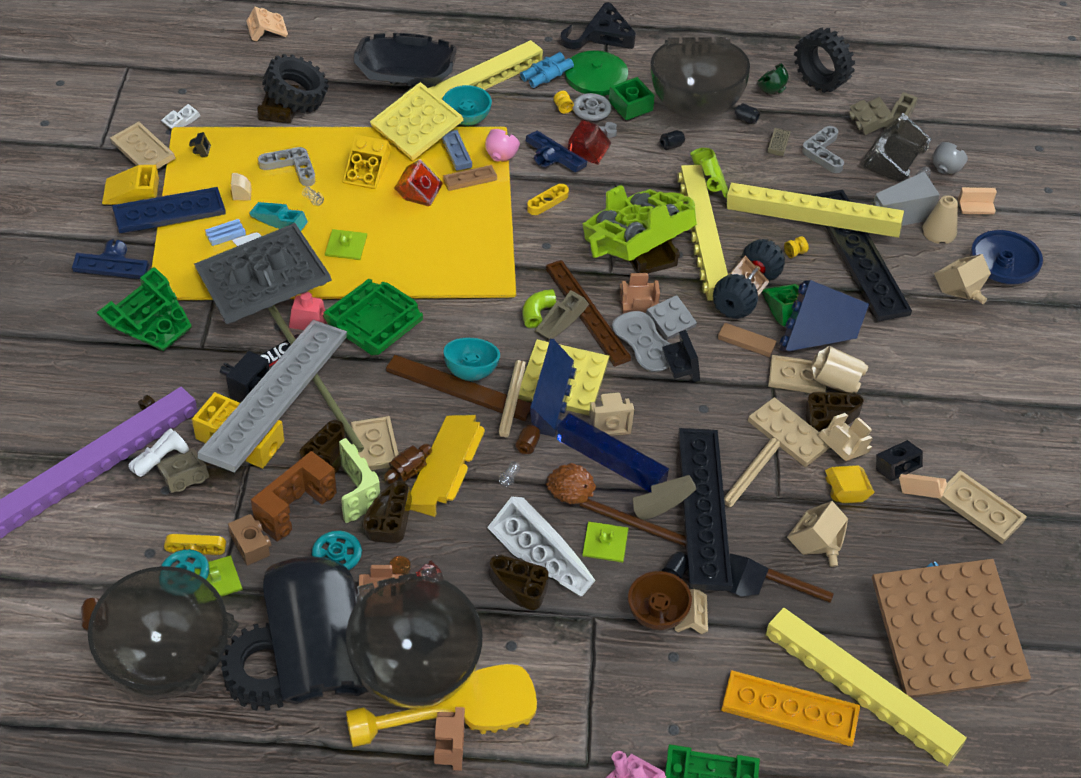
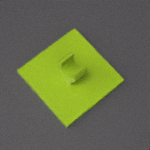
M332 229L325 256L361 260L367 233Z
M588 521L583 557L623 563L628 527Z
M231 555L209 562V575L203 585L197 589L201 603L243 590ZM195 568L194 575H199L201 569Z

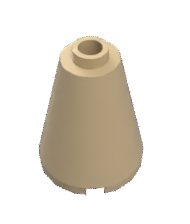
M943 196L924 222L922 227L923 234L929 241L938 244L940 242L948 244L956 238L958 202L954 197Z

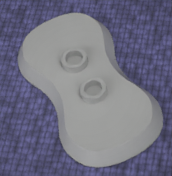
M631 311L615 318L612 323L614 332L620 339L632 346L638 363L645 370L660 372L669 368L662 347L671 343L664 340L658 334L655 323L648 314L641 311Z

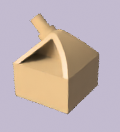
M983 254L958 259L934 273L942 293L968 300H978L982 304L987 301V298L981 294L980 290L991 273Z
M833 501L807 510L787 538L803 555L826 553V556L829 557L830 567L838 566V551H840L844 541L848 518Z

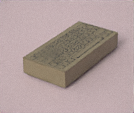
M774 128L767 153L784 157L791 131Z

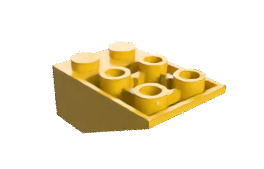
M355 134L343 183L376 189L388 163L391 152L389 142Z
M137 165L107 178L102 204L113 205L156 198L159 185L157 166Z

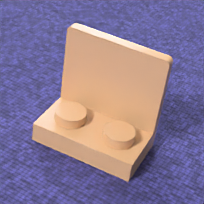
M254 7L246 20L251 39L254 41H258L260 36H263L264 30L284 37L288 35L283 17L278 13Z

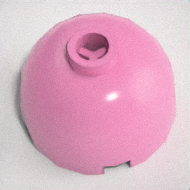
M492 129L489 132L485 148L493 160L506 161L515 156L520 142L512 134L509 137L505 135L506 131L500 129Z

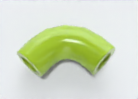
M553 289L534 293L526 300L522 308V316L527 328L538 327L542 322L540 311L552 308L555 305L556 296Z

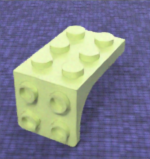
M345 438L339 441L341 467L357 487V489L344 495L341 499L343 520L348 523L366 514L372 502L380 494V484L377 474L369 469L366 459L364 457L361 458L356 446L350 444Z

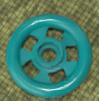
M331 531L323 534L315 541L312 548V556H327L329 559L338 562L345 560L346 563L343 565L348 570L358 564L362 555V547L359 540L351 533L345 531ZM337 539L346 540L345 544L337 541ZM325 543L330 544L327 550L321 548ZM353 548L354 553L347 555V549Z
M185 549L174 552L164 560L160 567V583L167 591L174 594H186L195 591L203 585L209 575V562L202 553L196 550ZM193 558L195 559V561L192 564L190 562H187V559ZM178 560L180 563L172 568L171 565ZM195 568L201 569L199 575H194ZM174 574L176 579L170 582L168 576ZM181 581H190V584L181 586Z

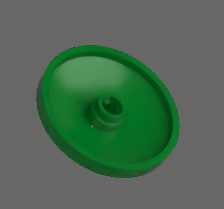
M584 51L572 56L570 59L573 61L574 67L566 70L564 73L566 82L574 90L583 94L593 93L601 96L609 95L610 86L628 80V68L624 61L616 55L604 51Z

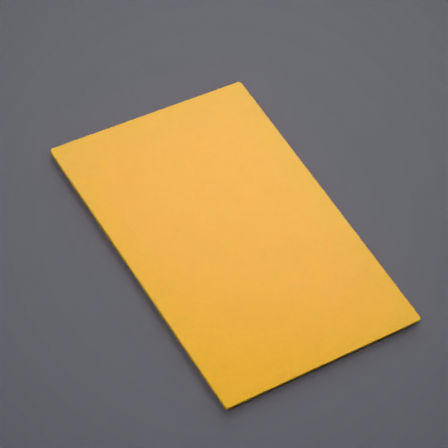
M174 127L171 131L169 149L174 153L175 159L167 163L162 196L218 187L226 214L157 227L152 268L155 267L168 279L177 300H213L194 264L237 247V245L232 240L212 246L205 230L239 219L246 235L257 232L264 236L279 229L253 218L249 212L258 202L287 204L289 210L304 212L308 223L301 232L331 276L332 281L307 291L312 294L313 298L342 299L367 279H372V283L377 284L387 282L411 298H513L516 296L509 160L495 161L485 148L487 135L492 129L506 131L505 135H507V128L454 127L451 131L458 130L472 161V168L456 171L442 139H439L416 159L412 160L374 127ZM202 132L205 133L211 144L209 154L206 157L194 154L193 149L196 146H189L190 140ZM355 134L387 140L391 146L387 166L376 189L343 183ZM297 147L305 148L315 172V183L311 186H303L299 181L294 165L262 170L258 164V157L264 153ZM281 157V158H279V159H280V160H285V159H287V158ZM306 165L300 166V168H306V167H308V166H306ZM492 165L497 174L496 181L448 191L443 181V175ZM232 173L241 174L250 181L252 186L251 200H233L231 189ZM332 229L367 233L361 260L325 256Z

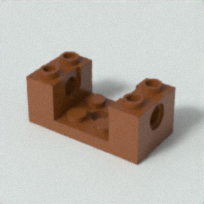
M309 452L251 499L254 520H259L263 531L277 542L281 538L288 536L292 530V523L289 521V504L295 499H299L304 492L322 505L326 501L331 500L337 493L335 469L314 452Z

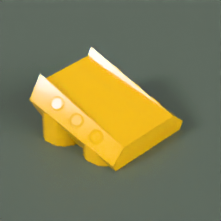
M859 465L830 467L825 470L827 483L832 486L830 495L834 501L841 503L864 502L875 493L864 469Z

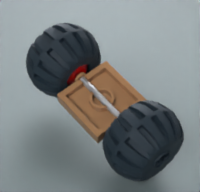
M758 239L749 243L744 248L741 259L732 271L717 282L713 291V301L717 310H720L722 315L725 314L728 318L739 319L748 316L754 311L760 293L769 281L776 279L784 269L785 257L778 244L775 245V242L768 239Z

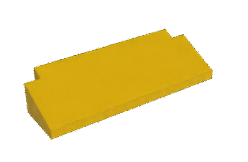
M476 415L446 416L431 447L432 453L426 458L427 465L420 471L412 487L410 510L435 517L438 501L447 503L448 500L455 499L468 471V467L464 463L465 461H472L485 433V429L480 426V422H476Z

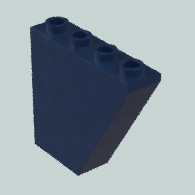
M812 280L803 281L798 288V298L792 305V315L786 322L787 329L785 335L780 339L779 344L781 346L779 350L793 351L857 339L869 304Z

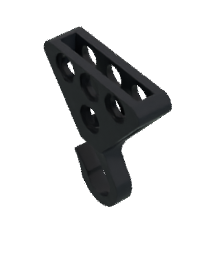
M606 2L587 25L579 39L571 40L567 38L572 31V24L562 30L560 35V43L569 49L581 48L587 41L633 49L636 32L611 3Z

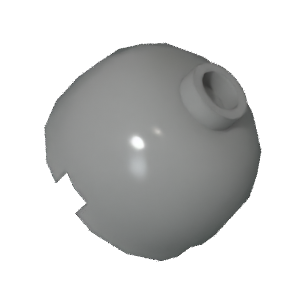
M942 142L934 151L933 164L941 174H955L961 171L968 160L966 153L963 150H957L955 144Z

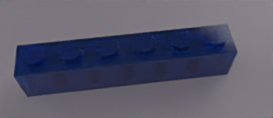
M571 413L558 425L557 440L652 493V485L667 481L668 467Z

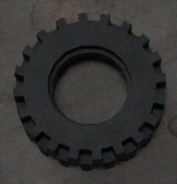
M822 27L812 31L798 41L799 43L795 46L797 51L794 52V56L797 57L794 62L799 66V69H797L798 73L801 72L803 74L802 79L809 82L808 86H815L816 91L822 89L823 93L827 91L832 92L851 79V74L855 71L852 68L855 60L851 58L854 54L848 49L850 47L849 43L845 44L843 41L845 38L843 36L838 37L837 31L831 33L830 28L823 30ZM818 46L830 55L835 71L827 69L822 64L818 55Z
M282 54V57L277 55L275 59H271L263 77L262 85H265L264 91L269 92L268 97L274 98L276 104L281 103L284 105L283 108H292L293 112L300 110L301 113H305L306 110L313 112L314 109L317 110L321 106L329 88V85H327L329 81L324 78L325 73L320 72L318 66L314 67L311 61L306 62L303 57L295 58V55L292 54L290 57ZM284 80L294 81L304 87L305 90L297 89Z
M266 623V627L259 628L258 624H253V630L242 629V635L239 638L236 635L231 638V646L226 644L224 647L225 655L221 656V669L226 690L230 691L231 698L234 701L238 698L240 705L243 707L249 703L252 710L257 711L258 706H265V711H270V705L277 704L278 708L283 707L278 674L268 679H255L250 677L244 670L246 659L254 652L263 649L274 650L269 623Z

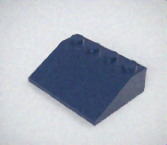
M551 338L530 411L532 425L540 430V434L555 437L556 432L561 430V414L566 412L567 402L565 400L566 396L570 397L572 390L570 382L571 379H575L577 368H574V360Z

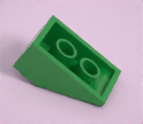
M797 284L767 288L762 291L776 321L783 327H786V322L793 312L792 305L799 295V286Z

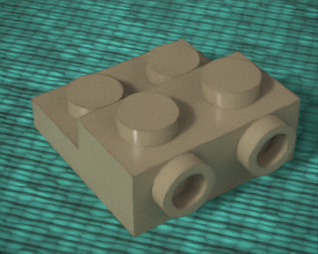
M881 97L867 103L865 100L849 106L850 111L848 113L851 120L856 121L857 129L859 131L862 130L864 135L895 121L894 116Z
M190 448L184 454L178 453L160 460L156 465L171 493L183 491L187 486L202 483L205 479L209 478L206 464L203 460L198 459V453L194 448Z

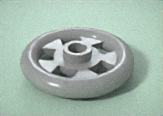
M583 94L573 102L574 113L583 120L599 121L606 118L611 112L610 102L599 94Z

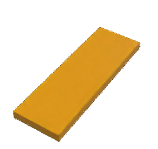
M731 670L721 711L852 747L860 705Z

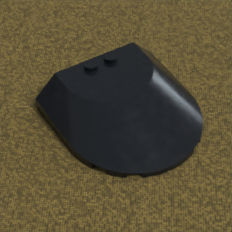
M385 33L374 34L373 39H370V36H366L360 40L354 52V62L369 80L388 81L390 84L395 85L406 83L408 86H416V84L421 82L423 85L436 86L452 73L457 48L455 45H450L449 47V42L443 39H439L438 42L432 41V37L426 35L393 33V37H385Z

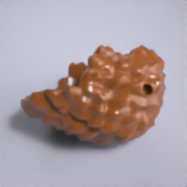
M573 463L560 465L559 468L553 470L552 474L547 476L548 483H546L548 490L551 491L554 498L568 504H582L586 502L588 497H593V492L596 488L593 476L581 465Z

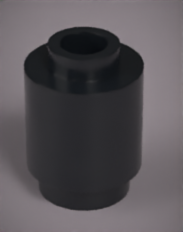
M744 103L736 107L735 114L737 119L749 124L757 123L760 117V111H757V108Z
M671 131L662 134L659 142L662 148L670 150L681 146L685 142V135L682 131Z
M682 552L672 554L662 571L682 578L688 569L687 555Z

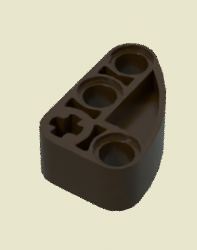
M813 392L808 396L805 408L806 421L818 432H821V430L828 428L835 416L846 413L848 417L844 423L848 425L860 415L864 402L863 397L856 393Z
M339 420L329 421L301 447L299 452L300 460L312 451L335 469L336 474L341 467L339 441L345 439L343 423Z
M398 481L386 488L368 508L364 517L363 528L370 541L398 543L404 538L412 502L411 492L406 482Z
M495 555L490 559L489 576L500 593L520 607L528 610L540 608L548 588L549 572L545 567L504 555Z

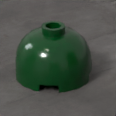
M782 63L777 64L775 70L767 71L756 83L763 92L767 94L778 92L780 94L786 89L785 85L788 82L789 75Z

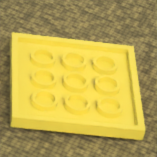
M420 82L372 119L370 123L372 127L398 149L414 160L461 123L463 117Z
M536 340L522 379L518 399L528 402L533 401L549 342ZM560 345L574 360V368H577L575 379H571L570 385H572L570 397L566 396V410L590 416V402H596L609 356Z

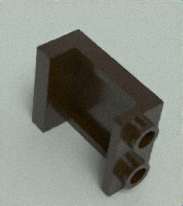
M291 85L299 89V85ZM265 92L262 105L257 107L258 119L291 123L295 114L292 108H283V104H276L274 98L268 97L269 92Z
M669 239L629 262L636 273L650 274L676 267L680 253L678 248H675L672 239Z

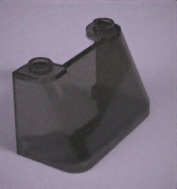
M902 113L881 132L861 160L860 165L867 170L897 182L907 180L911 175L909 167L918 154H924L930 146L928 144L932 139Z

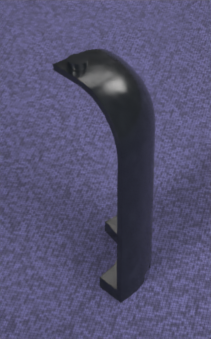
M318 556L291 558L268 567L263 579V590L282 700L299 704L313 698L323 697V692L335 691V695L360 696L375 689L376 685L358 597L350 571L338 561Z

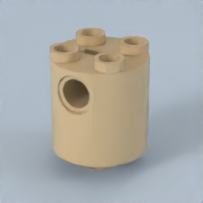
M831 346L818 352L811 364L813 380L841 393H857L861 386L859 380L868 370V365L865 362Z

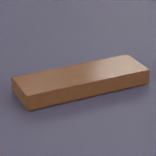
M492 165L443 175V181L448 191L497 180V174Z
M724 323L718 335L719 340L767 357L771 356L777 342L776 340L728 323Z

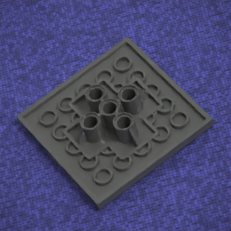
M296 223L194 264L226 324L236 322L243 317L253 315L262 309L272 307L274 304L289 300L291 297L306 293L310 289L332 281L329 272Z

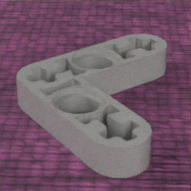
M827 126L803 143L802 153L830 172L840 173L843 170L844 161L825 149L837 139L838 129L836 127Z
M297 147L264 153L258 157V164L262 170L294 165L299 181L303 186H311L315 183V172L305 148ZM285 157V158H287V159H285V160H280L279 158ZM302 165L308 166L306 168H300V166Z

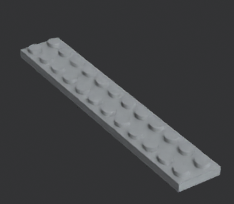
M312 320L198 451V459L236 472L347 338V331Z

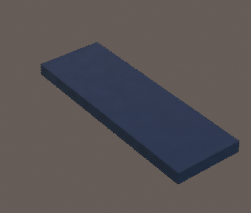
M218 187L112 205L119 234L226 214Z

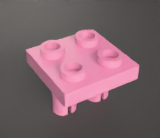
M622 751L613 753L611 758L614 762L615 770L606 777L666 778L664 771L633 754L627 757Z

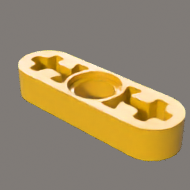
M557 184L527 202L528 213L539 215L566 200L569 195L568 186ZM545 198H551L552 200H551V201H546V200H544V199H545Z
M169 534L166 536L164 549L170 553L191 549L203 555H221L225 552L226 540L223 537L210 535Z

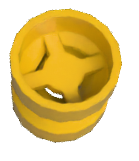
M557 92L553 100L559 111L563 114L571 112L574 103L570 99L568 92Z
M803 236L795 238L794 241L789 240L784 243V250L789 258L807 253L809 249L808 242Z

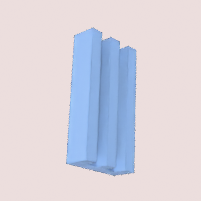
M239 219L205 230L212 246L246 235Z

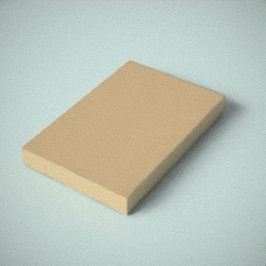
M778 355L771 356L768 387L806 393L826 392V385L813 380L811 360Z
M390 416L351 422V428L364 447V450L358 452L361 458L364 457L366 459L369 469L389 468V462L398 455Z

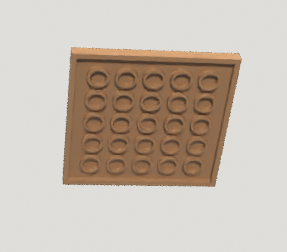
M994 559L873 574L871 577L903 693L909 697L915 698L1028 682L1031 679Z

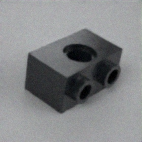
M908 440L876 454V470L890 481L898 479L901 474L906 475L923 467V451Z

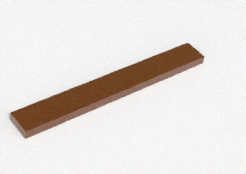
M559 260L547 264L546 271L565 297L572 290L584 297L589 303L579 317L603 352L609 356L613 366L616 367L631 361L630 354L565 263Z
M394 355L386 367V372L503 414L507 394L462 380L454 375L398 355ZM518 399L513 418L526 422L531 413L532 403Z

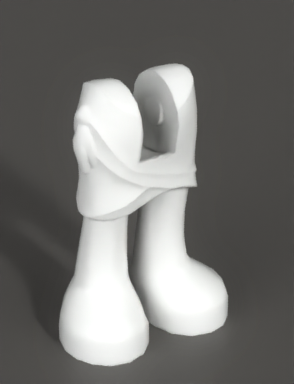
M170 428L151 449L147 447L143 453L129 463V469L137 476L142 477L157 465L168 452L177 450L184 454L189 451V447L180 435Z

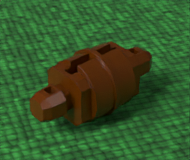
M423 444L418 449L412 445L399 452L389 462L391 470L384 474L385 482L392 484L398 479L405 482L414 475L416 476L427 465L425 458L432 453L430 445Z

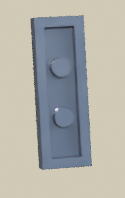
M458 130L449 131L441 139L455 170L472 168V161Z

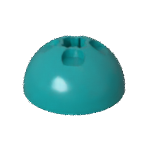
M471 85L454 87L443 96V101L462 115L463 121L459 123L462 126H472L483 121L489 114L492 105V99L485 90Z
M478 338L455 339L446 344L443 351L448 369L456 377L466 381H478L486 378L496 369L500 359V351L494 344Z

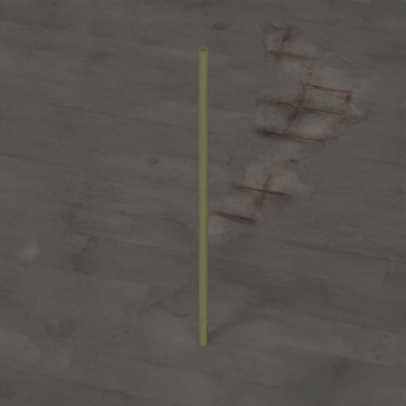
M275 305L269 307L268 310L290 345H292L296 340ZM316 374L312 379L336 419L343 423L344 431L351 443L356 446L358 452H362L364 450L363 445L321 378Z

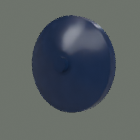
M992 230L979 235L974 240L970 251V256L983 254L991 273L988 278L1005 284H1022L1033 280L1039 274L1043 264L1042 253L1033 241L1019 233L1007 230Z

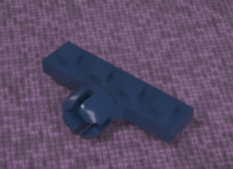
M538 130L526 135L525 141L537 148L534 160L542 168H547L555 162H559L571 171L578 172L587 166L588 161Z
M110 239L106 242L101 255L76 253L72 270L73 272L140 279V277L147 273L149 262L147 260L125 258L127 252L126 244L116 240L115 246H113L114 239Z

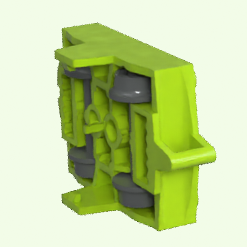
M619 185L606 192V209L593 215L582 224L585 240L590 242L593 258L608 253L630 261L643 253L649 252L652 248L665 241L675 238L680 233L688 231L697 225L695 203L688 196L684 197L683 194L675 192L663 193L648 189L627 198L624 187Z

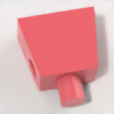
M310 292L301 293V295L296 296L291 309L289 328L305 330L312 320L327 324L323 318V312L326 311L323 300L313 298Z

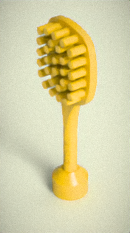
M504 664L482 668L464 676L459 681L457 690L453 695L433 704L375 716V714L364 707L346 711L352 747L371 744L378 730L436 719L437 712H455V707H465V723L469 726L470 730H479L481 734H485L487 730L496 733L500 729L518 728L523 723L528 725L537 710L535 688L527 671L519 665Z

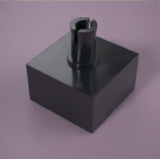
M248 351L234 367L224 363L220 368V374L226 376L229 398L241 403L270 370L269 361L258 354Z

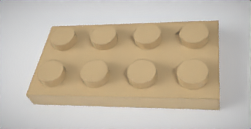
M140 122L110 137L112 143L136 166L156 165L158 169L175 159L174 153Z
M775 397L748 417L750 424L769 439L776 438L779 440L780 448L804 467H807L831 448L818 436L820 432Z
M961 470L947 483L942 498H938L1001 544L1023 524L1027 517Z

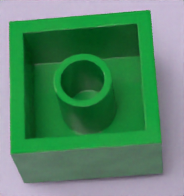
M638 77L610 86L609 102L625 120L653 111L655 95Z

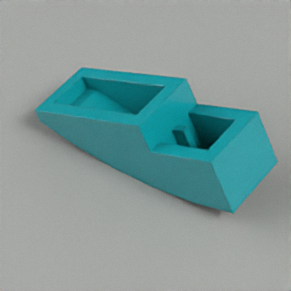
M258 202L249 212L253 218L278 229L296 223L301 231L308 223L303 211L289 210L287 204Z

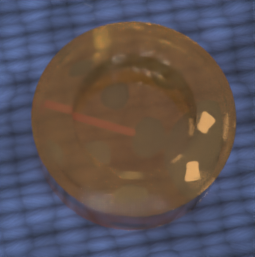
M396 556L390 561L389 565H392V574H403V577L409 574L411 565L408 558Z

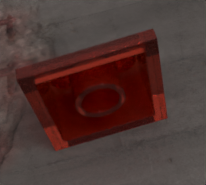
M581 120L568 141V150L586 161L597 165L611 146L610 140L598 125Z
M419 159L406 167L394 189L406 201L430 206L443 182Z

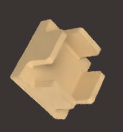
M619 392L601 395L603 406L596 407L595 402H590L589 415L592 430L599 433V435H595V438L631 434L634 406L633 403H630L629 398L625 399L623 404Z
M843 413L835 416L828 428L821 430L818 436L841 458L847 461L869 453L872 448L869 444L873 438L869 435L872 429L864 421L856 418L850 427L844 423L848 415Z

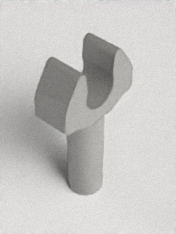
M607 122L605 126H586V132L605 133L607 138H612L617 135V124Z

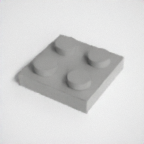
M677 295L648 308L646 314L653 319L656 328L666 341L679 335L680 331H688L697 325L696 320Z

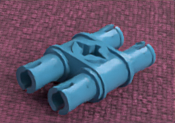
M558 52L551 57H544L543 60L533 63L529 69L520 72V77L524 82L529 80L530 86L535 88L542 83H549L550 80L557 76L560 77L563 72L573 68L574 64L570 58L565 60L564 55Z

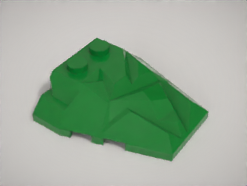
M153 267L140 277L141 286L117 305L110 301L97 312V315L110 327L164 351L189 331L192 325L182 306L177 301V297L173 293L168 279Z

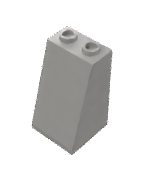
M922 172L876 193L872 205L904 210L903 226L926 221L937 205L940 194L927 174Z

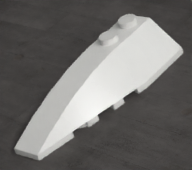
M511 496L487 527L514 556L526 562L545 567L549 572L550 578L559 581L560 584L576 594L583 596L595 582L593 576L569 545L524 498Z

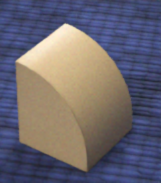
M232 173L231 189L233 200H251L252 186L250 181L241 174Z

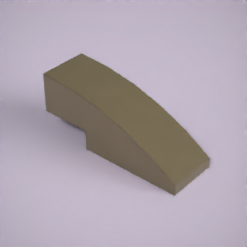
M903 92L891 111L895 121L884 126V128L900 133L913 113L918 97Z
M570 290L561 303L558 301L555 303L535 331L549 340L568 328L583 313L589 303L584 297Z
M690 475L652 485V493L633 498L634 512L638 518L643 520L656 517L686 499L696 490V485Z

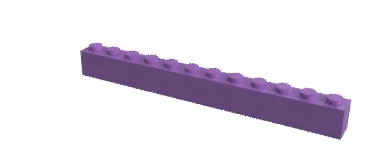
M179 387L0 499V538H3L15 528L22 526L26 521L39 515L51 505L58 503L62 498L75 492L98 475L111 469L112 466L120 461L127 459L131 454L144 448L153 440L158 439L170 428H175L181 422L191 418L198 412L195 399L186 390Z

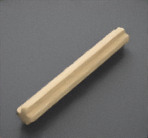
M517 360L515 362L499 427L500 437L506 438L510 433L526 363L524 361Z
M776 438L770 439L724 497L725 505L728 507L734 505L780 447L779 440Z

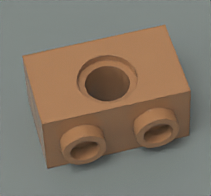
M249 514L228 523L230 536L247 566L270 556L269 547H271V542L267 535L264 536L262 534L263 529L259 520L255 521L253 516Z

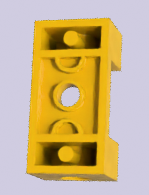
M214 392L192 418L195 438L206 443L240 403ZM278 420L246 458V462L262 469L266 466L284 443L282 421Z

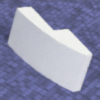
M187 104L178 113L173 110L161 121L172 130L174 127H184L200 117V114L196 109Z

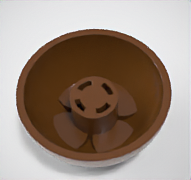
M654 571L643 574L633 582L628 593V603L633 616L643 626L653 630H668L679 625L687 617L692 605V595L687 584L678 576L668 572Z

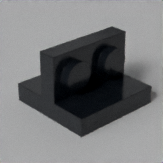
M683 330L679 332L680 341L663 346L662 351L674 379L690 375L694 383L700 381L698 356L687 331Z

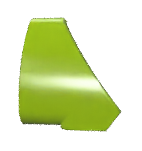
M698 148L692 151L690 155L694 165H701L704 174L709 176L707 188L713 192L722 190L723 196L727 199L729 190L714 150Z

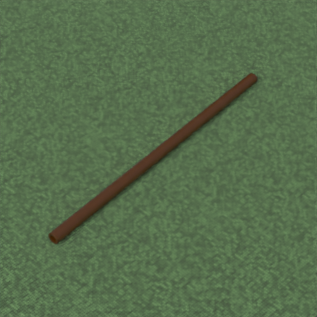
M587 499L582 504L580 503V506L686 547V539L682 534L591 499ZM770 568L766 575L767 579L829 603L832 601L834 593Z

